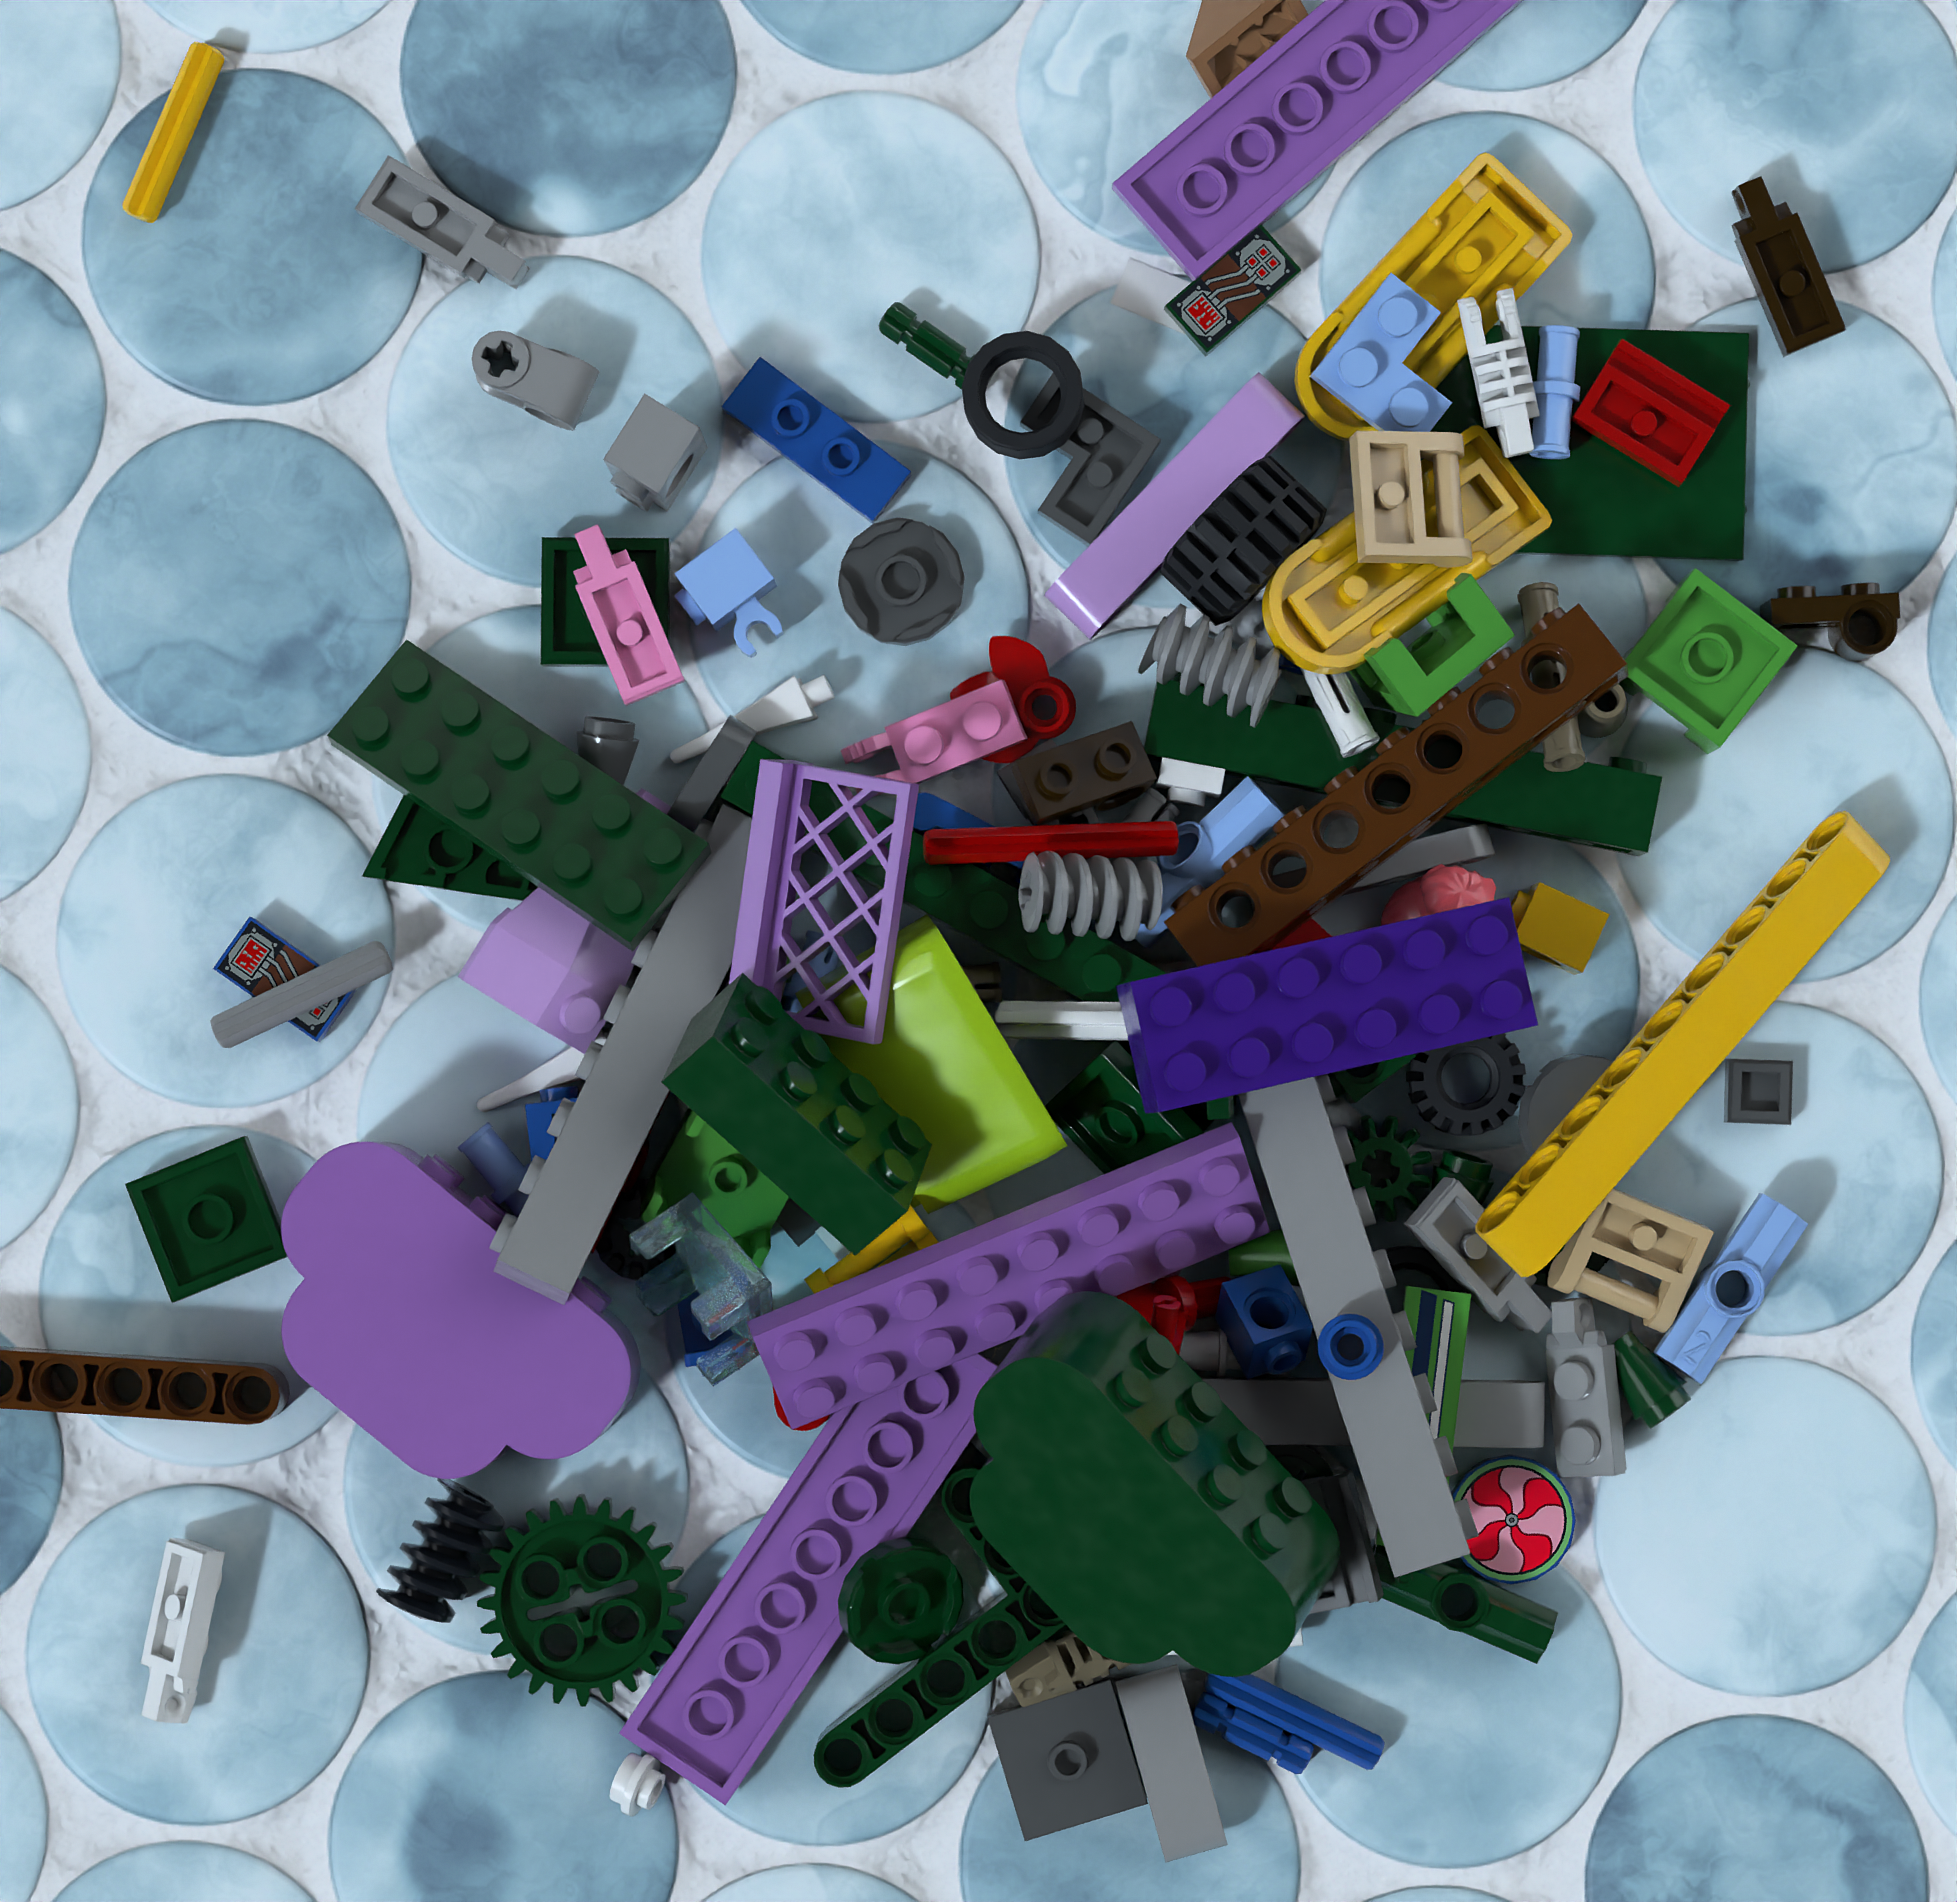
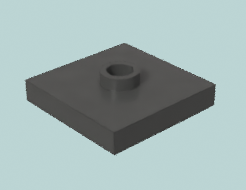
M1110 1677L1093 1682L1087 1686L1077 1687V1690L1033 1705L1026 1707L1017 1705L987 1715L1024 1841L1148 1804Z

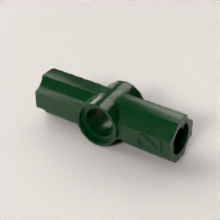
M1373 1544L1372 1549L1384 1593L1382 1599L1439 1622L1449 1630L1465 1633L1530 1662L1538 1663L1540 1657L1546 1651L1554 1632L1558 1616L1557 1611L1475 1577L1464 1569L1454 1568L1445 1563L1394 1577L1385 1546ZM1456 1583L1468 1584L1474 1596L1470 1609L1458 1616L1445 1614L1441 1607V1598L1446 1588Z

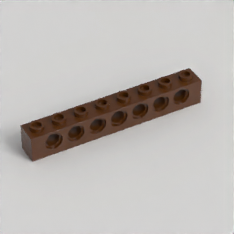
M1578 603L1567 613L1562 607H1558L1545 615L1532 627L1531 633L1535 636L1532 640L1515 653L1510 647H1506L1493 655L1480 667L1479 672L1483 676L1464 692L1458 686L1450 689L1427 709L1431 717L1412 732L1404 726L1390 734L1375 749L1380 755L1361 771H1358L1355 766H1351L1334 777L1324 788L1328 796L1309 811L1301 805L1287 813L1273 826L1272 829L1277 834L1258 850H1255L1252 845H1248L1235 853L1221 867L1225 875L1206 890L1201 884H1198L1179 896L1170 906L1174 914L1165 920L1164 923L1195 964L1199 967L1271 950L1629 676L1627 662L1583 607ZM1544 660L1557 661L1567 670L1562 683L1551 689L1539 688L1530 680V673L1534 666ZM1496 699L1507 701L1513 706L1515 711L1512 720L1506 726L1491 729L1479 722L1478 714L1484 704ZM1441 739H1451L1462 746V755L1459 761L1454 766L1446 769L1435 768L1427 762L1429 748L1433 743ZM1392 778L1406 781L1410 785V795L1403 805L1388 809L1376 803L1375 794L1381 783ZM1338 818H1349L1358 824V835L1355 841L1345 848H1333L1324 842L1326 827ZM1287 857L1300 858L1306 862L1307 867L1303 881L1292 888H1282L1273 882L1275 866ZM1237 896H1245L1252 899L1255 905V912L1249 923L1239 928H1231L1223 924L1222 910L1230 899Z

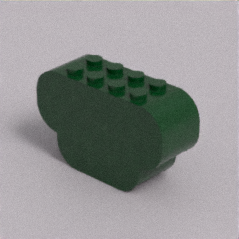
M1081 1291L1060 1298L1034 1319L977 1394L974 1403V1424L979 1439L990 1454V1457L976 1474L970 1489V1508L975 1523L994 1549L1084 1644L1104 1657L1128 1664L1153 1662L1174 1651L1192 1666L1207 1673L1224 1677H1238L1254 1673L1287 1650L1339 1563L1340 1542L1335 1526L1327 1513L1310 1496L1304 1484L1295 1479L1266 1449L1260 1437L1250 1431L1222 1402L1216 1390L1205 1383L1178 1355L1171 1342L1159 1334L1137 1310L1126 1302L1101 1292Z

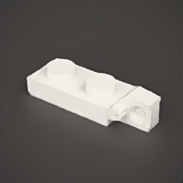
M170 1538L169 1541H166L141 1664L149 1667L150 1674L142 1710V1716L157 1722L188 1723L197 1696L195 1689L199 1683L197 1679H199L203 1656L208 1648V1631L216 1593L222 1581V1565L225 1552L189 1539Z

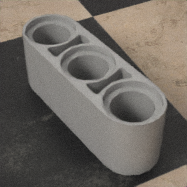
M1177 1664L1116 1681L1117 1691L1165 1862L1228 1845Z

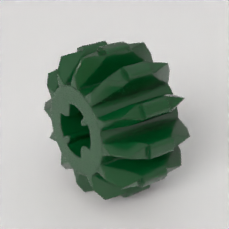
M1361 1116L1359 1118V1127L1363 1137L1362 1140L1359 1141L1354 1133L1346 1128L1356 1162L1344 1166L1352 1190L1365 1186L1373 1213L1376 1201H1379L1384 1220L1386 1222H1393L1397 1219L1394 1198L1397 1197L1409 1210H1415L1419 1206V1202L1406 1188L1409 1184L1420 1188H1429L1431 1186L1432 1179L1430 1177L1413 1174V1165L1430 1162L1432 1155L1430 1151H1419L1411 1155L1407 1151L1420 1137V1133L1415 1128L1404 1132L1397 1141L1394 1140L1398 1127L1397 1117L1387 1116L1383 1121L1380 1137H1377L1374 1121L1371 1116ZM1376 1150L1385 1152V1164L1394 1167L1390 1180L1380 1178V1187L1370 1185L1371 1174L1362 1170V1163L1365 1157L1367 1159H1376L1374 1152Z

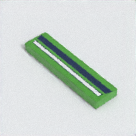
M1405 1286L1402 1311H1406L1417 1348L1405 1351L1413 1376L1426 1373L1438 1409L1426 1414L1433 1438L1446 1436L1453 1453L1471 1294ZM1376 1525L1374 1543L1384 1546L1378 1525Z

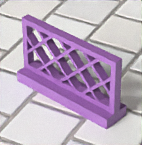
M760 759L729 984L740 974L744 973L757 986H762L771 991L781 1003L783 982L798 972L815 1000L799 1013L785 1012L805 1030L870 1044L882 1043L919 784L814 766L812 763L795 760ZM812 780L829 783L843 805L822 823H819L809 807ZM847 786L863 790L853 796ZM878 792L897 795L893 823L878 834L861 806ZM850 816L867 841V844L844 861L827 833ZM805 827L809 831V833L806 836H804ZM891 840L890 848L888 850L885 844ZM816 843L833 868V871L811 888L799 869L802 853ZM875 854L885 869L886 876L884 888L869 899L851 871ZM841 881L858 909L835 926L818 898L837 882ZM797 891L800 898L795 901ZM879 906H881L880 915L876 911ZM807 907L824 933V936L804 952H801L790 933L792 919ZM865 918L877 939L875 953L860 964L842 936ZM831 945L849 973L826 991L808 962ZM787 956H788V958L790 959L791 962L786 965ZM872 970L871 980H870L869 977L867 976V973ZM854 983L857 984L867 1000L864 1026L847 1023L833 1001ZM822 1009L828 1019L813 1015Z

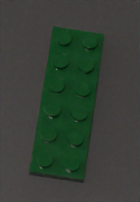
M407 639L327 735L333 747L631 951L636 949L712 853L709 843Z

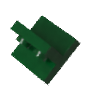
M1113 1040L1045 1105L1046 1110L1057 1126L1103 1174L1204 1134V1131L1214 1121L1208 1120L1207 1111L1199 1103L1163 1112L1145 1114L1128 1040Z

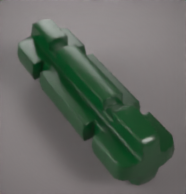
M893 303L879 322L880 332L897 345L901 341L905 343L907 352L946 379L951 375L956 379L955 385L962 389L967 366L975 354L970 358L965 354V347L928 321L924 320L922 323L917 321V314L902 303Z

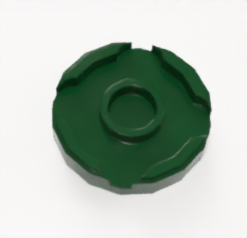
M900 1537L881 1542L860 1556L845 1576L838 1597L839 1623L849 1641L876 1662L899 1665L920 1659L933 1648L931 1644L936 1642L942 1634L947 1637L957 1624L964 1602L962 1577L949 1557L925 1539Z

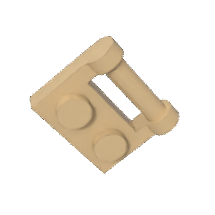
M1356 431L1349 438L1358 563H1426L1446 568L1459 567L1471 563V541L1464 538L1458 460L1464 457L1463 436L1453 432ZM1421 458L1433 462L1438 537H1426Z
M1613 1188L1567 1241L1563 1251L1555 1257L1548 1272L1547 1284L1550 1288L1565 1294L1575 1290L1642 1318L1644 1326L1664 1333L1671 1327L1714 1231L1702 1224ZM1595 1252L1661 1279L1658 1290L1650 1294L1586 1268L1591 1253Z

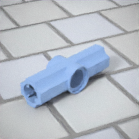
M1247 776L1199 823L1186 821L1177 825L1179 844L1176 854L1173 856H1156L1163 884L1160 918L1152 930L1146 929L1145 924L1140 923L1135 939L1145 948H1151L1169 931L1164 921L1174 914L1170 906L1179 896L1198 884H1201L1205 890L1225 875L1221 867L1230 857L1248 845H1252L1255 848L1273 831V826L1286 815L1281 807L1252 778Z
M1759 1193L1714 1262L1709 1263L1701 1271L1697 1280V1287L1653 1353L1681 1373L1702 1384L1745 1318L1761 1305L1765 1288L1808 1226V1223L1781 1203L1763 1193ZM1734 1270L1744 1280L1745 1293L1737 1304L1725 1306L1717 1297L1716 1284L1725 1272Z

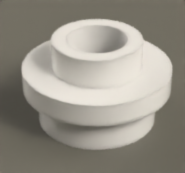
M633 1752L630 1753L620 1765L610 1789V1799L621 1804V1812L631 1817L635 1816L642 1807L650 1810L657 1802L664 1787L665 1774L659 1772L660 1761L649 1753L643 1757Z

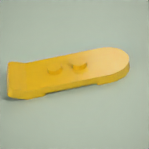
M1486 152L1479 154L1305 342L1296 362L1294 380L1297 398L1304 413L1320 430L1344 441H1349V438L1356 431H1378L1309 376L1390 273L1394 274L1441 312L1402 362L1435 389L1468 354L1457 300L1474 297L1481 311L1485 335L1499 320L1495 305L1497 291L1513 288L1515 301H1517L1571 242L1573 234L1569 227L1498 159Z
M1475 425L1460 433L1463 436L1464 457L1458 460L1464 538L1471 541L1472 562L1464 566L1449 568L1426 563H1358L1355 514L1352 511L1318 537L1310 540L1293 552L1274 571L1266 585L1262 600L1264 625L1271 641L1286 659L1302 669L1318 674H1339L1353 670L1367 661L1363 654L1372 647L1378 648L1390 638L1398 639L1449 601L1447 590L1455 584L1454 579L1461 573L1471 574L1477 581L1550 527L1552 519L1549 512L1508 458L1503 457L1501 449L1485 429L1480 425ZM1423 459L1421 461L1426 537H1438L1433 462Z

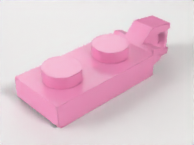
M598 524L575 533L574 535L587 566L573 571L578 583L575 587L624 704L628 706L685 682L635 561H631L628 551L625 549L612 555Z

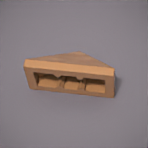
M1202 0L1186 58L1210 99L1308 16V13L1301 0Z

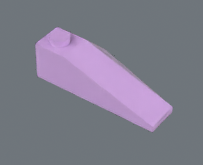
M642 788L636 793L665 814L671 808V806ZM538 887L513 910L507 907L490 923L458 977L537 1027L585 1054L591 1041H595L606 1023V1020L603 1019L619 985L626 986L634 967L631 961L638 946L634 951H631Z

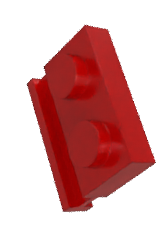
M1621 339L1572 416L1571 421L1679 487L1692 469L1730 405L1634 345Z

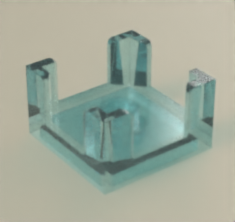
M693 1192L629 1235L631 1249L637 1255L641 1253L646 1259L653 1258L672 1244H676V1254L640 1277L635 1283L638 1299L653 1316L662 1315L698 1291L700 1296L691 1302V1311L701 1323L702 1332L709 1340H713L729 1328L734 1333L696 1361L697 1368L713 1387L760 1355L747 1321L773 1311L772 1283Z

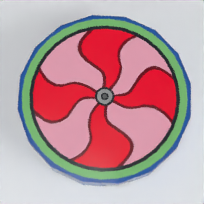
M1511 1454L1484 1459L1466 1472L1451 1491L1454 1502L1467 1498L1479 1535L1467 1540L1470 1554L1462 1556L1461 1559L1466 1566L1487 1580L1511 1585L1537 1580L1558 1566L1571 1546L1576 1523L1571 1495L1557 1474L1534 1459Z

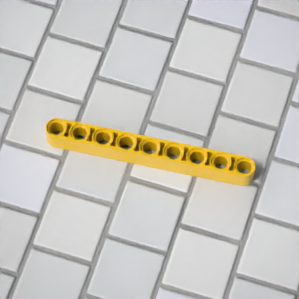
M1840 811L1829 816L1810 833L1481 1214L1475 1225V1232L1520 1277H1529L1536 1274L1555 1257L1885 873L1890 863V856L1849 812Z

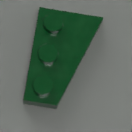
M403 795L362 877L516 901H523L538 888L528 879L405 795Z

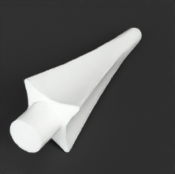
M794 675L734 717L756 730V735H760L776 729L818 719L814 707L835 698L825 675L805 684ZM725 722L704 735L674 749L670 754V759L674 763H682L706 753Z
M609 1027L605 1030L601 1029L594 1042L604 1045L610 1033ZM571 1046L532 1072L480 1098L477 1102V1108L481 1112H488L512 1101L540 1092L539 1090L555 1088L583 1080L575 1076L585 1054Z

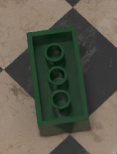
M744 973L740 974L691 1019L661 1081L662 1084L854 1255H857L908 1211L932 1144L925 1138L921 1128L912 1119L900 1116L878 1096L875 1087L867 1078L849 1070L830 1052L826 1042L817 1033L805 1030L783 1010L781 1003L771 991L762 986H757Z

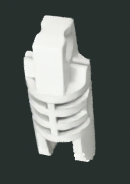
M1513 288L1500 290L1496 293V312L1500 320L1504 341L1486 345L1481 311L1474 297L1457 300L1484 429L1496 426L1502 454L1505 458L1527 454L1534 450L1529 419L1540 416Z

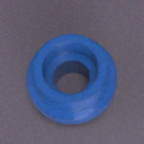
M1343 1314L1333 1318L1324 1326L1318 1339V1354L1322 1364L1331 1374L1341 1379L1357 1380L1368 1376L1378 1367L1384 1353V1342L1381 1332L1371 1320L1358 1314ZM1348 1334L1359 1336L1364 1344L1363 1353L1354 1360L1343 1358L1338 1350L1339 1341Z

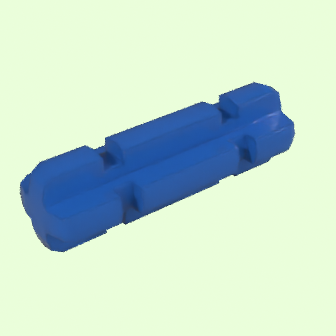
M1203 1692L1200 1695L1191 1713L1195 1726L1212 1734L1217 1730L1222 1733V1739L1267 1761L1273 1757L1277 1759L1276 1763H1278V1766L1294 1774H1301L1305 1770L1313 1754L1314 1747L1312 1743L1292 1733H1289L1287 1736L1282 1733L1283 1729L1236 1706L1232 1709L1227 1706V1702L1207 1692Z

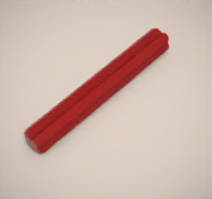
M1173 821L931 829L924 833L923 853L926 863L930 865L1024 861L1029 853L1034 852L1038 856L1046 850L1058 853L1061 859L1069 853H1077L1085 859L1094 855L1105 858L1173 856L1177 853L1179 839L1178 829Z

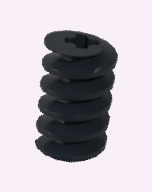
M438 1478L437 1481L450 1494L448 1499L427 1497L424 1503L437 1516V1519L434 1523L420 1520L413 1522L412 1526L424 1538L423 1544H401L399 1549L412 1562L410 1568L390 1565L387 1572L400 1586L397 1591L377 1588L376 1592L388 1603L415 1617L435 1622L450 1623L456 1613L444 1598L463 1600L468 1593L465 1584L456 1575L476 1577L481 1568L469 1553L488 1554L493 1545L482 1530L500 1532L506 1523L502 1516L494 1509V1506L479 1494L451 1479Z

